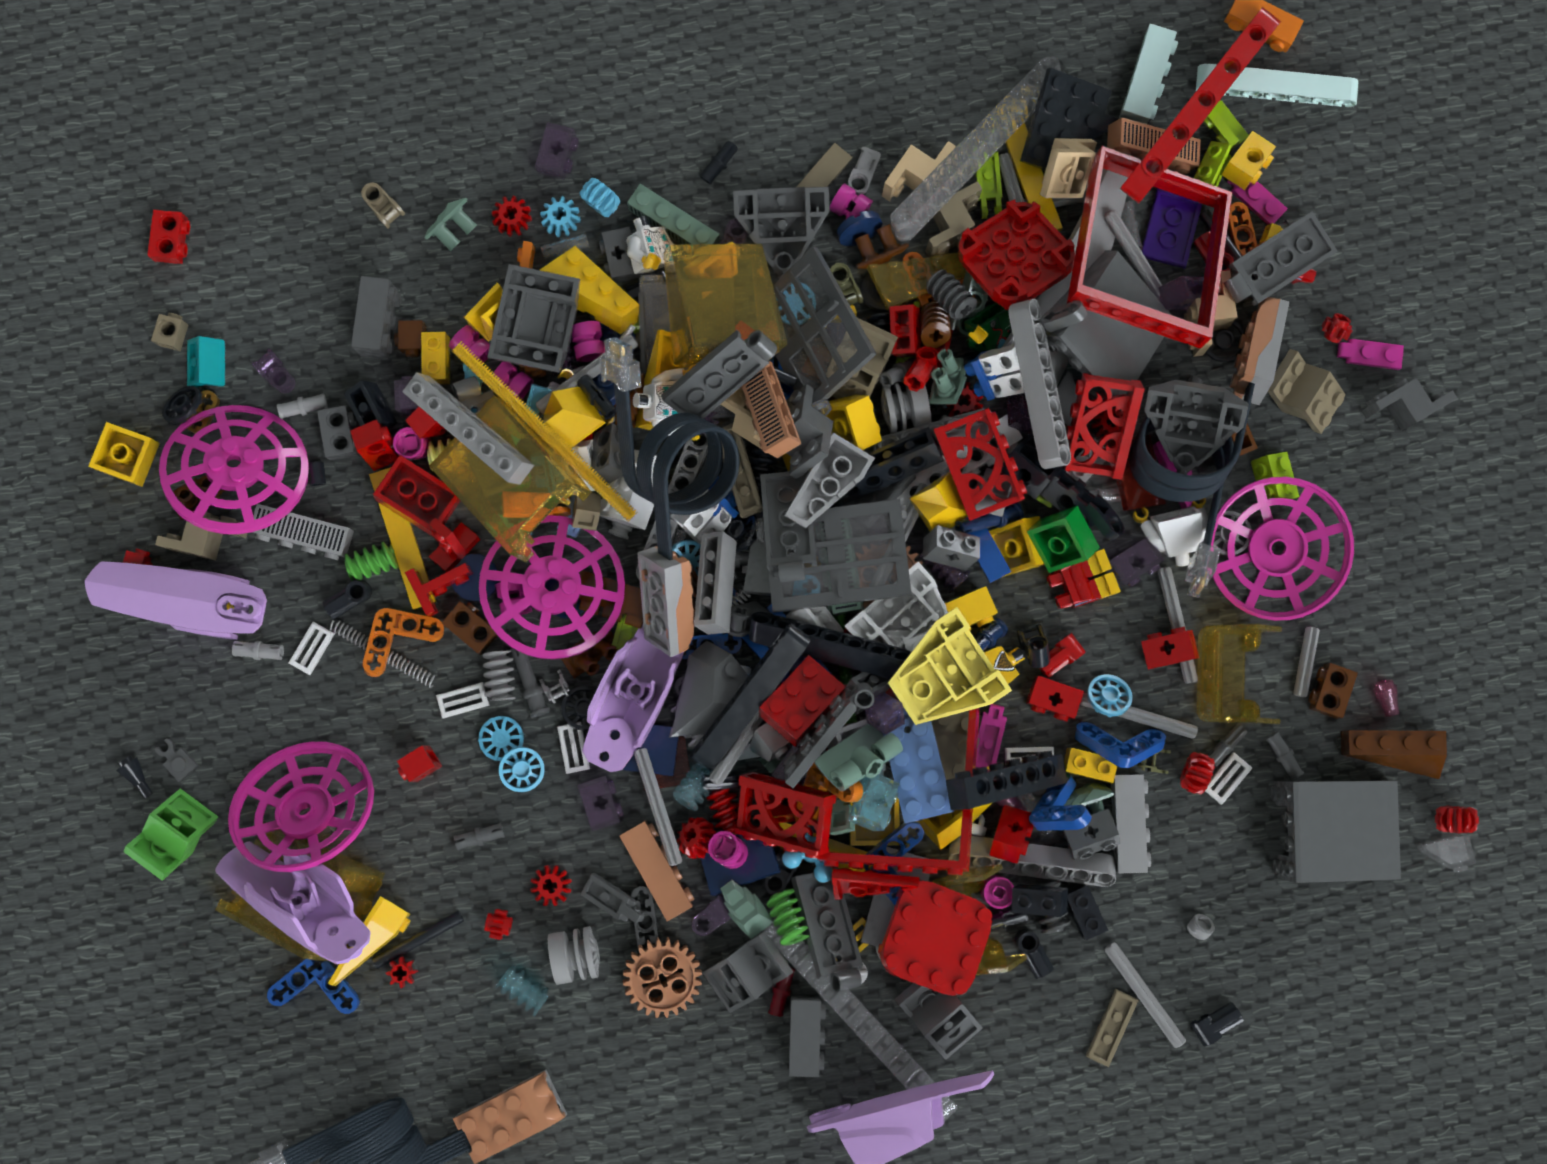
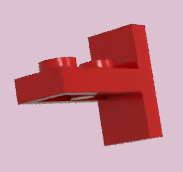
M434 518L429 526L434 531L432 536L439 542V546L429 558L443 571L448 572L481 539L462 522L452 532L438 519Z
M464 563L425 584L418 570L412 568L406 571L405 574L425 614L432 617L438 614L439 611L431 595L434 594L435 597L447 592V587L454 583L458 586L469 580L468 576L472 575L473 572L470 566Z

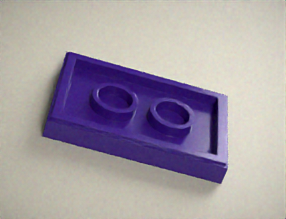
M1157 189L1141 248L1145 258L1185 269L1202 203Z

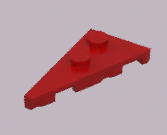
M841 868L840 870L833 869L832 872L835 900H841L845 893H850L856 897L885 894L890 892V887L897 886L902 887L903 891L919 888L920 877L881 874L872 870L860 872L849 868Z

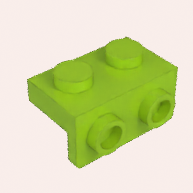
M1221 100L1203 121L1209 130L1212 128L1216 133V140L1218 142L1229 143L1232 146L1230 151L1249 136Z
M1211 141L1194 179L1218 186L1222 178L1221 174L1231 159L1229 152L1232 146L1225 142Z
M1287 452L1270 454L1251 461L1256 481L1269 477L1294 478ZM1270 484L1264 486L1267 499L1299 498L1297 485Z

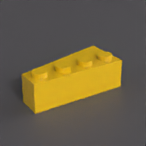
M573 246L540 269V271L579 278L580 288L577 309L583 313L588 312L595 316V320L619 334L625 332L630 324L634 325L638 322L640 305L576 246Z

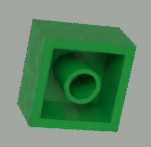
M1078 505L1039 519L1027 531L1049 573L1087 561L1100 548Z

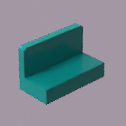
M202 336L187 340V386L200 387L211 385L222 387L225 385L224 340Z

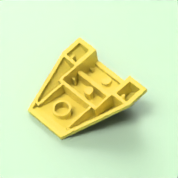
M958 607L934 622L888 681V685L915 725L991 705L1012 691L1000 671L994 669L969 631L971 627Z

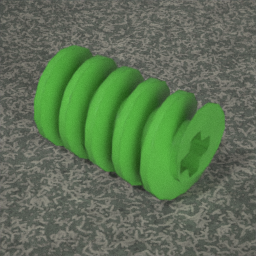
M384 541L381 542L380 550L373 544L371 553L364 547L362 556L356 550L354 551L353 559L347 553L345 554V566L351 581H354V578L357 581H361L363 574L366 578H370L372 571L376 575H380L381 568L385 572H389L390 564L394 569L399 568L392 544L388 547Z
M794 889L784 890L772 895L766 904L768 908L772 909L770 916L776 918L773 924L775 927H779L776 931L777 935L783 936L780 939L781 945H793L809 937V935H803L808 926L799 925L805 918L803 916H796L801 911V907L793 908L792 906L798 899H790L789 897L795 892Z

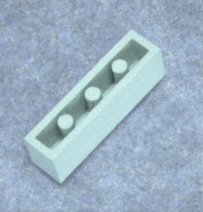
M1154 24L1149 25L1119 118H1126L1147 124L1149 119H1154L1158 106L1154 104L1156 98L1161 97L1165 84L1161 83L1163 76L1167 77L1171 67L1168 59L1170 54L1174 55L1178 45V41H1175L1176 31Z

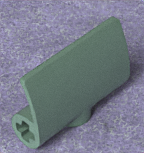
M870 722L820 755L815 761V765L837 789L845 791L865 776L868 778L876 777L881 772L883 764L903 751V747L897 736L893 733L883 736L874 724Z

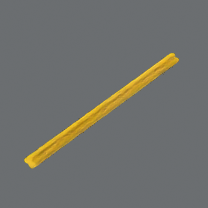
M461 341L452 352L629 522L638 511L636 513V509L632 511L634 507L632 505L629 506L630 503L626 504L628 501L622 500L623 496L619 498L621 494L618 495V492L615 494L616 490L613 492L614 488L611 489L612 486L609 487L610 484L606 485L608 482H605V479L602 481L603 477L599 479L601 475L598 476L599 473L596 474L597 471L593 473L595 469L591 470L592 467L589 468L590 464L586 466L588 463H585V460L582 462L583 458L580 460L581 456L578 457L579 454L576 455L577 452L573 453L575 450L571 451L572 448L569 449L570 445L566 447L568 443L565 444L566 441L562 443L564 439L560 441L561 437L558 438L559 435L556 436L557 433L553 434L555 431L551 432L552 428L549 430L550 426L547 428L548 424L545 425L546 422L542 423L544 420L540 422L542 418L538 419L539 416L536 417L537 413L533 415L535 411L531 413L533 409L529 411L531 407L527 409L528 405L525 406L526 403L522 404L524 401L520 402L522 399L518 400L519 397L516 398L517 394L515 396V392L512 394L513 390L509 392L511 388L507 390L509 386L505 387L506 384L502 385L504 381L500 383L502 379L498 381L499 378L496 379L498 375L494 377L495 373L492 374L493 371L489 372L491 369L487 370L489 367L485 368L486 365L483 366L484 362L481 364L482 360L478 362L479 359L476 360L478 356L474 358L475 354L472 355L473 352L469 353L471 349L467 351L469 347L465 349L466 346L463 347L464 343L461 345Z

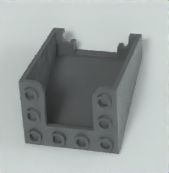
M1105 250L1084 274L1083 285L1171 315L1118 251ZM1069 290L1051 309L1067 304ZM1088 311L1087 316L1077 324L1055 332H1048L1045 329L1049 350L1051 352L1065 353L1070 359L1068 361L1075 370L1080 371L1082 374L1088 373L1089 375L1129 381L1131 379L1138 380L1165 337ZM1094 387L1088 393L1090 400L1096 399V392L1101 395L1102 400L1106 399V391L1102 387ZM1110 388L1112 396L1128 393L1126 390Z
M1274 781V786L1270 790L1271 800L1275 801L1277 806H1287V812L1284 814V823L1288 827L1285 849L1286 852H1289V855H1278L1277 860H1273V872L1277 874V879L1295 883L1401 879L1397 781Z

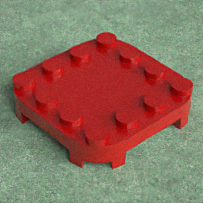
M1015 199L1007 202L1006 208L973 230L967 228L962 233L959 242L958 257L962 266L990 298L999 305H1002L1006 310H1009L1012 304L1034 299L1066 278L1073 270L1075 259L1074 243L1071 238L1066 240L1040 212L1041 206L1034 201L1032 204L1016 202Z
M920 880L919 888L903 891L900 888L896 895L898 899L883 943L879 944L878 949L881 962L886 971L893 976L941 994L952 996L965 994L975 979L991 932V911L977 899L933 882Z

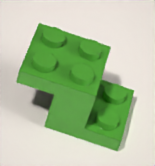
M180 788L149 814L142 832L125 846L123 852L163 881L192 855L201 835L215 824L218 816Z

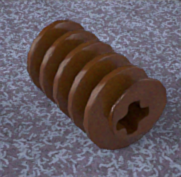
M931 301L923 305L920 309L921 340L925 346L936 349L949 341L951 337V319L937 301Z

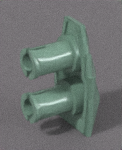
M467 198L447 203L444 211L437 216L435 223L427 230L424 239L428 240L431 236H436L449 251L458 245L461 241L446 227L447 224L445 222L448 219L450 221L453 220L466 235L477 226L462 210V206L467 202Z
M943 349L937 355L943 368H936L931 373L934 381L929 404H957L967 379L965 376L964 359L954 358L952 350L948 349L946 352V349Z
M1087 783L1083 787L1075 789L1065 805H1089L1092 815L1105 810L1102 800L1112 797L1114 794L1106 784Z
M730 880L720 888L725 899L724 904L729 910L728 915L750 939L773 923L772 917L755 893L752 894L745 885L740 886L734 880Z

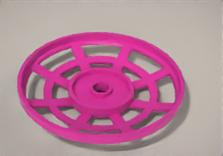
M241 405L216 407L189 418L172 433L166 442L159 465L161 487L172 508L183 519L194 526L220 534L251 533L280 521L300 501L305 492L309 474L307 452L296 431L287 422L273 413L260 408ZM247 412L263 416V418L256 424L245 420H227L225 413ZM215 415L217 422L204 427L193 437L181 434L192 424ZM273 421L281 425L292 436L298 448H283L277 437L266 428ZM229 426H242L252 430L245 438L231 436ZM216 429L220 430L222 438L211 445L200 440L209 432ZM263 434L271 441L275 449L261 451L254 442ZM177 442L186 445L182 454L181 470L167 475V457L172 444ZM193 448L205 453L202 464L192 467L188 466ZM300 457L301 459L300 476L294 491L281 483L286 471V458ZM278 458V469L275 477L263 472L264 460ZM230 460L241 462L237 467H229L227 465ZM206 474L211 482L206 492H203L192 479L193 476ZM184 480L189 490L201 500L194 513L177 499L171 490V484ZM258 480L268 485L262 492L248 498L246 489L254 485ZM220 489L236 491L238 500H222L215 498ZM275 490L288 498L275 511L254 520L251 506L262 502L272 495ZM210 505L224 509L241 508L244 522L222 523L203 518Z
M1269 477L1254 481L1232 494L1218 511L1208 557L1210 573L1222 594L1234 606L1247 614L1274 621L1304 617L1329 603L1346 582L1354 557V537L1351 524L1339 503L1327 491L1313 483L1292 477ZM1270 484H1290L1302 487L1304 490L1297 501L1287 498L1267 499L1264 486ZM1253 489L1255 490L1258 503L1247 508L1236 521L1223 516L1226 510L1238 498ZM1313 493L1320 496L1331 507L1340 523L1324 526L1319 516L1306 506ZM1285 505L1293 508L1287 519L1284 520L1273 519L1269 506ZM1260 509L1263 518L1262 524L1254 531L1242 525L1251 514ZM1302 512L1313 521L1317 527L1316 530L1304 533L1295 524ZM1221 525L1231 530L1227 543L1228 560L1215 564L1213 544L1217 527ZM1343 532L1344 557L1341 569L1338 572L1326 566L1329 555L1328 536ZM1239 534L1249 539L1248 552L1235 557L1234 545L1236 536ZM1321 539V554L1317 562L1307 557L1308 542ZM1277 541H1281L1284 544V551L1276 555L1272 552V545ZM1252 561L1254 566L1260 570L1254 583L1244 576L1239 569L1240 565ZM1302 565L1314 570L1305 581L1297 586L1295 585L1292 573L1297 571ZM1232 569L1237 579L1246 588L1250 589L1245 603L1238 600L1227 589L1219 573ZM1321 574L1335 580L1320 598L1307 606H1303L1299 593L1310 587ZM1270 575L1282 577L1286 589L1269 590L1264 589L1263 586ZM1259 595L1272 598L1289 596L1294 610L1288 612H1269L1256 609L1254 606Z
M541 516L513 526L500 536L490 548L480 572V603L493 631L511 648L525 655L540 659L569 658L594 647L613 628L624 602V573L619 557L612 545L597 530L583 529L603 545L592 553L579 542L567 538L569 524L572 525V518ZM559 522L557 535L540 536L526 541L520 533V530L534 524ZM509 537H512L518 548L507 560L503 571L489 570L490 563L497 550ZM554 542L552 556L539 558L532 549L533 546L542 543ZM564 545L575 548L584 555V558L574 564L562 558ZM524 553L531 563L525 574L510 573L515 561ZM608 554L613 561L617 574V592L603 589L602 573L597 561ZM590 565L595 575L596 588L581 585L579 572ZM487 580L501 581V596L507 610L497 618H494L488 604L486 593ZM547 580H557L559 583L558 589L556 591H548L545 588ZM508 582L522 584L525 597L514 605L509 597ZM579 596L594 597L589 609L580 617L573 606ZM601 599L615 602L608 621L593 636L585 623L594 615ZM529 606L541 612L539 626L528 622L519 613ZM566 612L572 621L571 624L563 627L549 628L551 615ZM513 618L523 628L538 634L536 647H528L516 641L501 626ZM576 629L585 641L578 646L564 650H545L547 636L564 635Z
M306 742L284 748L270 755L252 769L235 792L228 817L229 832L233 843L242 856L262 869L275 872H293L318 866L342 852L364 828L370 816L374 800L372 777L359 756L339 744ZM302 754H332L327 768L308 767L299 769L295 759L296 756ZM341 758L355 765L362 773L364 779L351 786L349 781L336 771ZM286 761L289 774L276 781L266 792L254 787L258 780L268 771ZM311 775L323 776L319 785L303 784L302 777ZM332 779L339 782L345 789L344 792L334 797L327 790ZM293 783L294 788L284 794L281 799L274 796L286 784ZM367 788L368 799L359 822L351 821L355 809V795ZM249 795L260 801L255 812V826L240 829V812L246 797ZM348 800L344 819L333 817L335 806ZM267 805L275 807V820L263 824ZM310 807L308 813L300 815L303 809ZM327 826L337 828L330 837L319 843L317 834L322 832ZM280 829L286 836L277 846L268 839L265 833ZM344 830L352 831L340 844L321 855V849L335 841ZM257 835L262 844L272 852L261 861L248 851L242 838ZM295 839H308V848L298 850L287 849ZM311 854V860L303 863L274 865L282 855L299 856Z

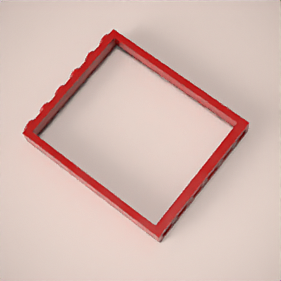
M1101 146L1095 154L1088 179L1067 303L1080 300L1088 311L1201 349L1213 336L1232 192L1166 169L1154 184L1156 188L1214 208L1197 324L1083 285L1102 170L1106 169L1129 177L1142 161L1134 156Z
M889 688L878 700L897 701L898 698L892 689ZM980 708L969 710L965 771H970V774L973 773L972 769L976 768ZM973 808L962 810L959 861L833 852L820 855L817 859L824 862L826 867H839V863L848 864V868L863 869V865H872L874 870L887 871L888 867H898L897 871L912 872L913 868L922 869V873L937 874L938 870H947L948 875L962 876L963 872H969Z

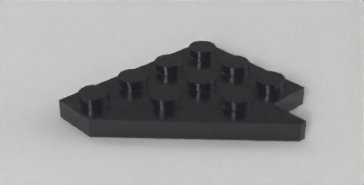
M1047 68L1020 162L1037 168H1046L1055 138L1093 140L1108 131V125L1118 120V118L1105 114L1111 90L1056 69Z

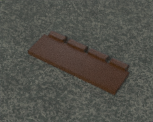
M583 570L580 571L581 585L596 588L595 575ZM602 577L603 589L617 592L618 582ZM625 584L624 602L617 622H621L623 615L626 614L624 624L642 628L643 613L640 588ZM580 595L578 600H581L579 610L586 612L594 597ZM601 599L594 614L598 615L601 607H603L602 617L609 619L615 602Z

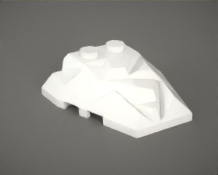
M917 562L909 569L911 596L875 600L847 623L845 627L854 636L906 649L903 644L904 641L924 632L927 633L934 622L948 612L937 589L935 580Z

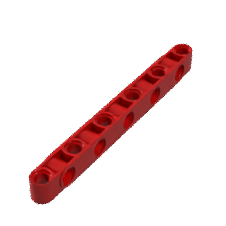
M1262 7L1124 182L1120 190L1138 204L1142 201L1281 22L1265 8Z

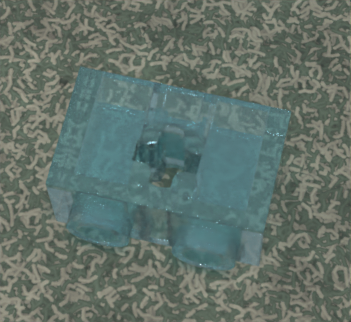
M880 774L874 778L865 776L861 779L863 796L860 801L853 803L848 821L871 831H884L891 820L890 811L892 805L898 798L899 792L897 789L899 783Z

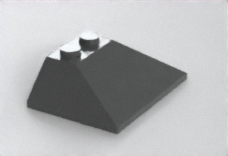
M509 264L488 358L559 373L568 353L576 318L580 279Z

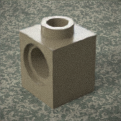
M168 313V316L159 314L151 341L158 346L181 352L188 324L182 320L183 317L174 313ZM175 326L174 333L167 336L168 328Z
M577 491L573 505L572 527L596 531L601 513V495Z

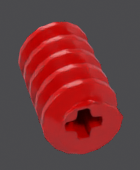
M732 788L711 791L706 800L714 801L715 803L709 809L718 811L712 816V819H720L715 828H721L723 831L736 835L734 831L735 827H737L738 811H735V809L739 806V802H732V800L737 796V793H729V790Z

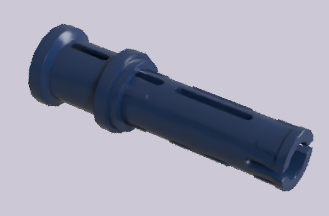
M1017 502L1005 507L1002 517L986 514L971 521L969 519L960 520L955 523V530L969 534L993 526L1002 528L1007 523L1023 519V509Z
M993 618L994 620L988 623L985 629H980L977 632L975 640L983 651L994 647L996 641L1008 633V628L1001 619Z

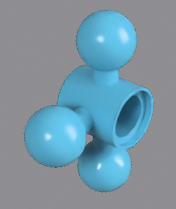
M808 826L814 832L815 828L813 826ZM808 833L805 834L807 841H816V837L810 836ZM784 852L782 861L786 867L796 868L804 859L809 863H815L814 877L816 880L822 883L831 880L833 869L832 867L824 866V862L819 861L817 858H808L803 852Z

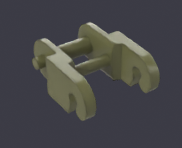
M1162 749L1160 753L1171 754V750ZM1158 753L1154 754L1152 757V766L1146 765L1147 759L1143 760L1141 762V765H1138V767H1142L1141 770L1144 771L1145 768H1149V772L1168 774L1169 772L1166 770H1159L1155 766L1156 755H1158Z

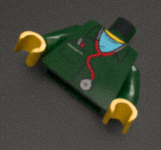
M996 302L963 322L969 335L966 340V346L977 354L983 351L1002 348L1012 332L1009 310L1004 309L1002 305Z

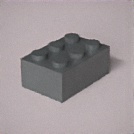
M361 276L351 347L362 357L389 360L390 353H394L395 341L392 339L393 330H397L398 317L395 316L396 307L401 305V293H398V289L390 279Z
M791 994L789 1076L819 1077V1070H824V1051H820V1045H825L824 1026H820V1022L825 1020L826 1005L825 1002L821 1001L820 995Z

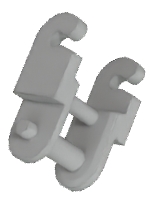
M560 669L557 671L560 676L559 684L549 688L545 685L543 679L539 680L548 700H552L553 703H556L555 699L564 694L567 697L569 696V686ZM559 687H562L563 690L555 694H552L551 691Z

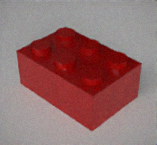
M399 455L373 493L375 501L430 536L434 533L429 526L431 521L436 518L445 525L462 500L461 493Z
M808 655L759 707V716L796 748L803 736L807 733L809 734L814 728V724L819 716L827 714L831 709L829 705L837 695L841 696L846 686Z

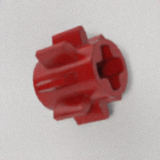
M1335 313L1333 318L1327 316L1322 324V331L1325 332L1324 337L1334 343H1340L1342 338L1348 340L1353 331V326L1349 325L1351 320L1339 313Z
M495 909L494 914L488 913L484 931L490 932L489 938L501 940L503 935L509 936L513 918L507 917L508 911Z
M404 956L399 958V964L395 961L389 963L393 967L390 971L386 972V975H391L392 978L390 985L397 982L400 988H403L405 981L410 984L415 982L411 977L412 974L418 972V970L413 969L411 966L414 960L407 963ZM401 966L403 971H407V974L403 977L401 974H397V970Z

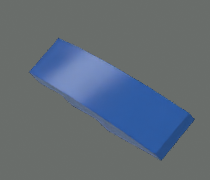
M988 529L969 533L970 535L980 537V559L976 563L979 564L989 584L1011 572Z

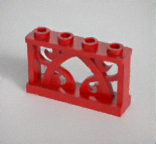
M1088 373L1082 374L1081 380H1077L1076 403H1072L1070 409L1071 425L1066 427L1071 461L1068 465L1063 466L1065 471L1111 476L1113 479L1122 480L1145 389L1141 381L1089 375ZM1099 386L1106 391V399L1102 400L1101 395L1096 392V399L1090 400L1088 393L1092 388ZM1110 388L1126 390L1128 393L1112 396ZM1112 407H1115V412L1119 409L1123 410L1122 415L1115 417L1112 413ZM1107 410L1109 419L1119 426V430L1105 434L1097 443L1089 433L1086 424L1096 415ZM1079 432L1083 438L1081 440H1077ZM1109 439L1115 440L1113 447H1109L1107 443L1105 449L1103 448L1106 441ZM1078 448L1084 449L1081 456H1086L1090 450L1093 451L1092 456L1086 461H1077L1074 458V453ZM1099 456L1102 459L1110 462V466L1096 464L1094 462Z
M989 408L934 429L969 521L1025 499L1023 494L1027 493L1023 480L1018 481L1015 471H1018V467L1014 457L1009 458L1005 450L1009 448L1007 439L1004 434L999 435L996 427L1000 425L998 416L995 411L991 413ZM977 421L985 422L989 428L988 434L981 435L979 428L976 431V439L971 438L970 430L972 425ZM966 425V437L947 438L946 432ZM993 436L995 437L999 450L988 443L993 438ZM963 445L967 446L966 458H958L957 451H964ZM972 447L981 449L995 458L994 468L987 482L977 474H962L960 471L971 460ZM1003 461L1006 465L1009 475H1000L1003 467ZM972 479H976L982 484L983 488L980 490V487L977 485L975 489H971L969 482ZM1005 481L1009 482L1012 486V493L1008 498H999L993 493L992 489L994 486L999 491H1005L1001 488V484ZM988 494L997 502L979 511L975 509V505L981 502Z
M755 772L739 776L741 791L737 827H735L734 833L743 835L742 838L746 840H761L767 846H782L788 852H803L808 858H819L820 855L829 852L828 842L832 807L836 803V796L834 794L801 784H796L792 788L785 783V780ZM753 791H754L755 800H756V803H757V804H754V805H752V801H753ZM769 794L775 796V801L772 804L767 803V801H771ZM784 798H788L791 811L800 819L784 830L778 824L770 809L778 807ZM797 801L802 802L803 807L800 808V810L796 806ZM819 807V816L817 822L813 819V817ZM755 809H758L760 814L754 816L753 820L758 819L760 821L759 827L752 825L750 822L751 812ZM808 824L812 825L817 832L815 842L807 841L805 838L806 833L813 836V831L807 826Z

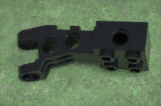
M1033 431L1008 455L1009 458L1014 457L1018 467L1015 475L1018 481L1023 480L1027 490L1026 494L1032 496L1035 500L1039 495L1043 496L1060 512L1078 505L1082 515L1086 517L1085 520L1089 528L1096 525L1103 536L1110 541L1124 534V524L1116 512L1101 495L1098 494L1095 497L1085 488L1087 484L1080 478L1076 481L1066 473L1063 466L1043 469L1041 467ZM1003 462V467L1001 471L1005 475H1009L1006 465Z

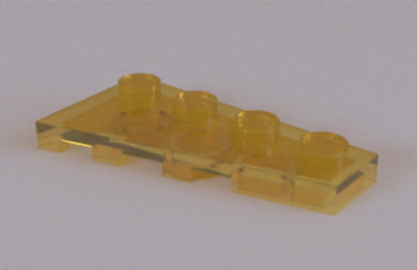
M958 253L936 255L923 259L914 258L902 262L893 261L880 265L871 264L867 267L886 310H889L890 306H898L927 294L926 284L930 277L939 270H946L947 273L953 274L957 280L963 279L966 273V269L959 260Z

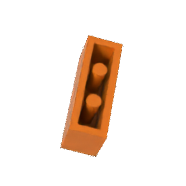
M1235 0L1224 22L1232 30L1244 31L1263 7L1281 21L1265 43L1269 44L1270 48L1274 51L1286 53L1304 20L1264 0Z

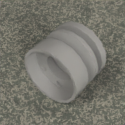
M896 382L893 384V393H891L890 387L881 386V409L890 434L897 432V422H899L902 431L907 429V420L910 419L913 427L931 423V411L926 386L915 392L909 390L908 386L905 385L906 391L902 392L899 383Z
M590 926L583 928V939L579 929H574L573 941H569L565 931L548 934L549 959L556 985L573 982L574 970H578L582 980L587 979V968L591 978L599 977V948Z

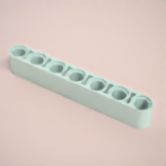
M1202 64L1198 66L1196 91L1217 64ZM1245 67L1226 93H1229V96L1249 98L1250 95L1253 96L1252 98L1272 100V98H1276L1278 101L1295 102V100H1299V103L1318 104V102H1322V105L1342 106L1343 104L1345 107H1353L1357 104L1358 80L1351 77Z

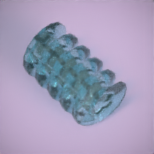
M695 763L692 769L686 773V777L675 787V792H673L674 798L684 807L697 811L698 805L696 803L702 804L704 802L702 796L707 797L709 795L708 789L702 788L701 778L705 775H711L713 770L709 771L699 763Z
M514 964L506 971L495 989L502 985V995L510 991L509 1000L518 996L517 1005L520 1006L526 1002L525 1011H529L534 1007L533 1016L535 1017L549 998L547 996L549 988L545 987L540 991V981L531 985L533 977L529 976L524 980L525 971L522 970L516 974L517 965Z

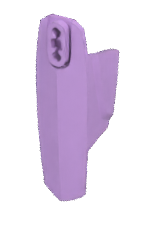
M101 561L85 579L86 592L91 604L94 606L168 624L180 631L238 640V635L233 633H254L259 629L263 622L267 603L263 590L249 585L250 581L196 569L183 570L162 566ZM230 602V604L234 605V609L229 608L227 610V604ZM253 606V612L250 614L249 609Z
M643 625L641 629L638 628L634 637L628 640L624 647L616 652L587 711V722L590 724L582 751L588 762L609 772L623 770L633 756L634 751L644 743L662 709L684 654L682 652L670 657L644 638ZM613 731L620 733V737L616 740L611 738ZM608 752L609 759L605 762L601 761L600 755Z
M250 841L244 843L248 851L261 861L269 855L268 852ZM237 847L227 853L218 863L215 869L216 873L237 894L286 935L315 954L335 964H343L359 957L363 948L369 944L371 932L353 912L354 903L345 884L337 873L325 865L320 864L293 872H275L252 864L242 856ZM306 854L299 856L283 855L284 862L278 859L274 865L303 863L311 860V857Z
M992 1070L953 1078L853 1104L852 1106L844 1104L819 1111L809 1116L811 1124L807 1126L808 1132L815 1133L836 1128L854 1164H885L934 1139L933 1130L944 1124L942 1097L982 1089L991 1081L994 1072Z

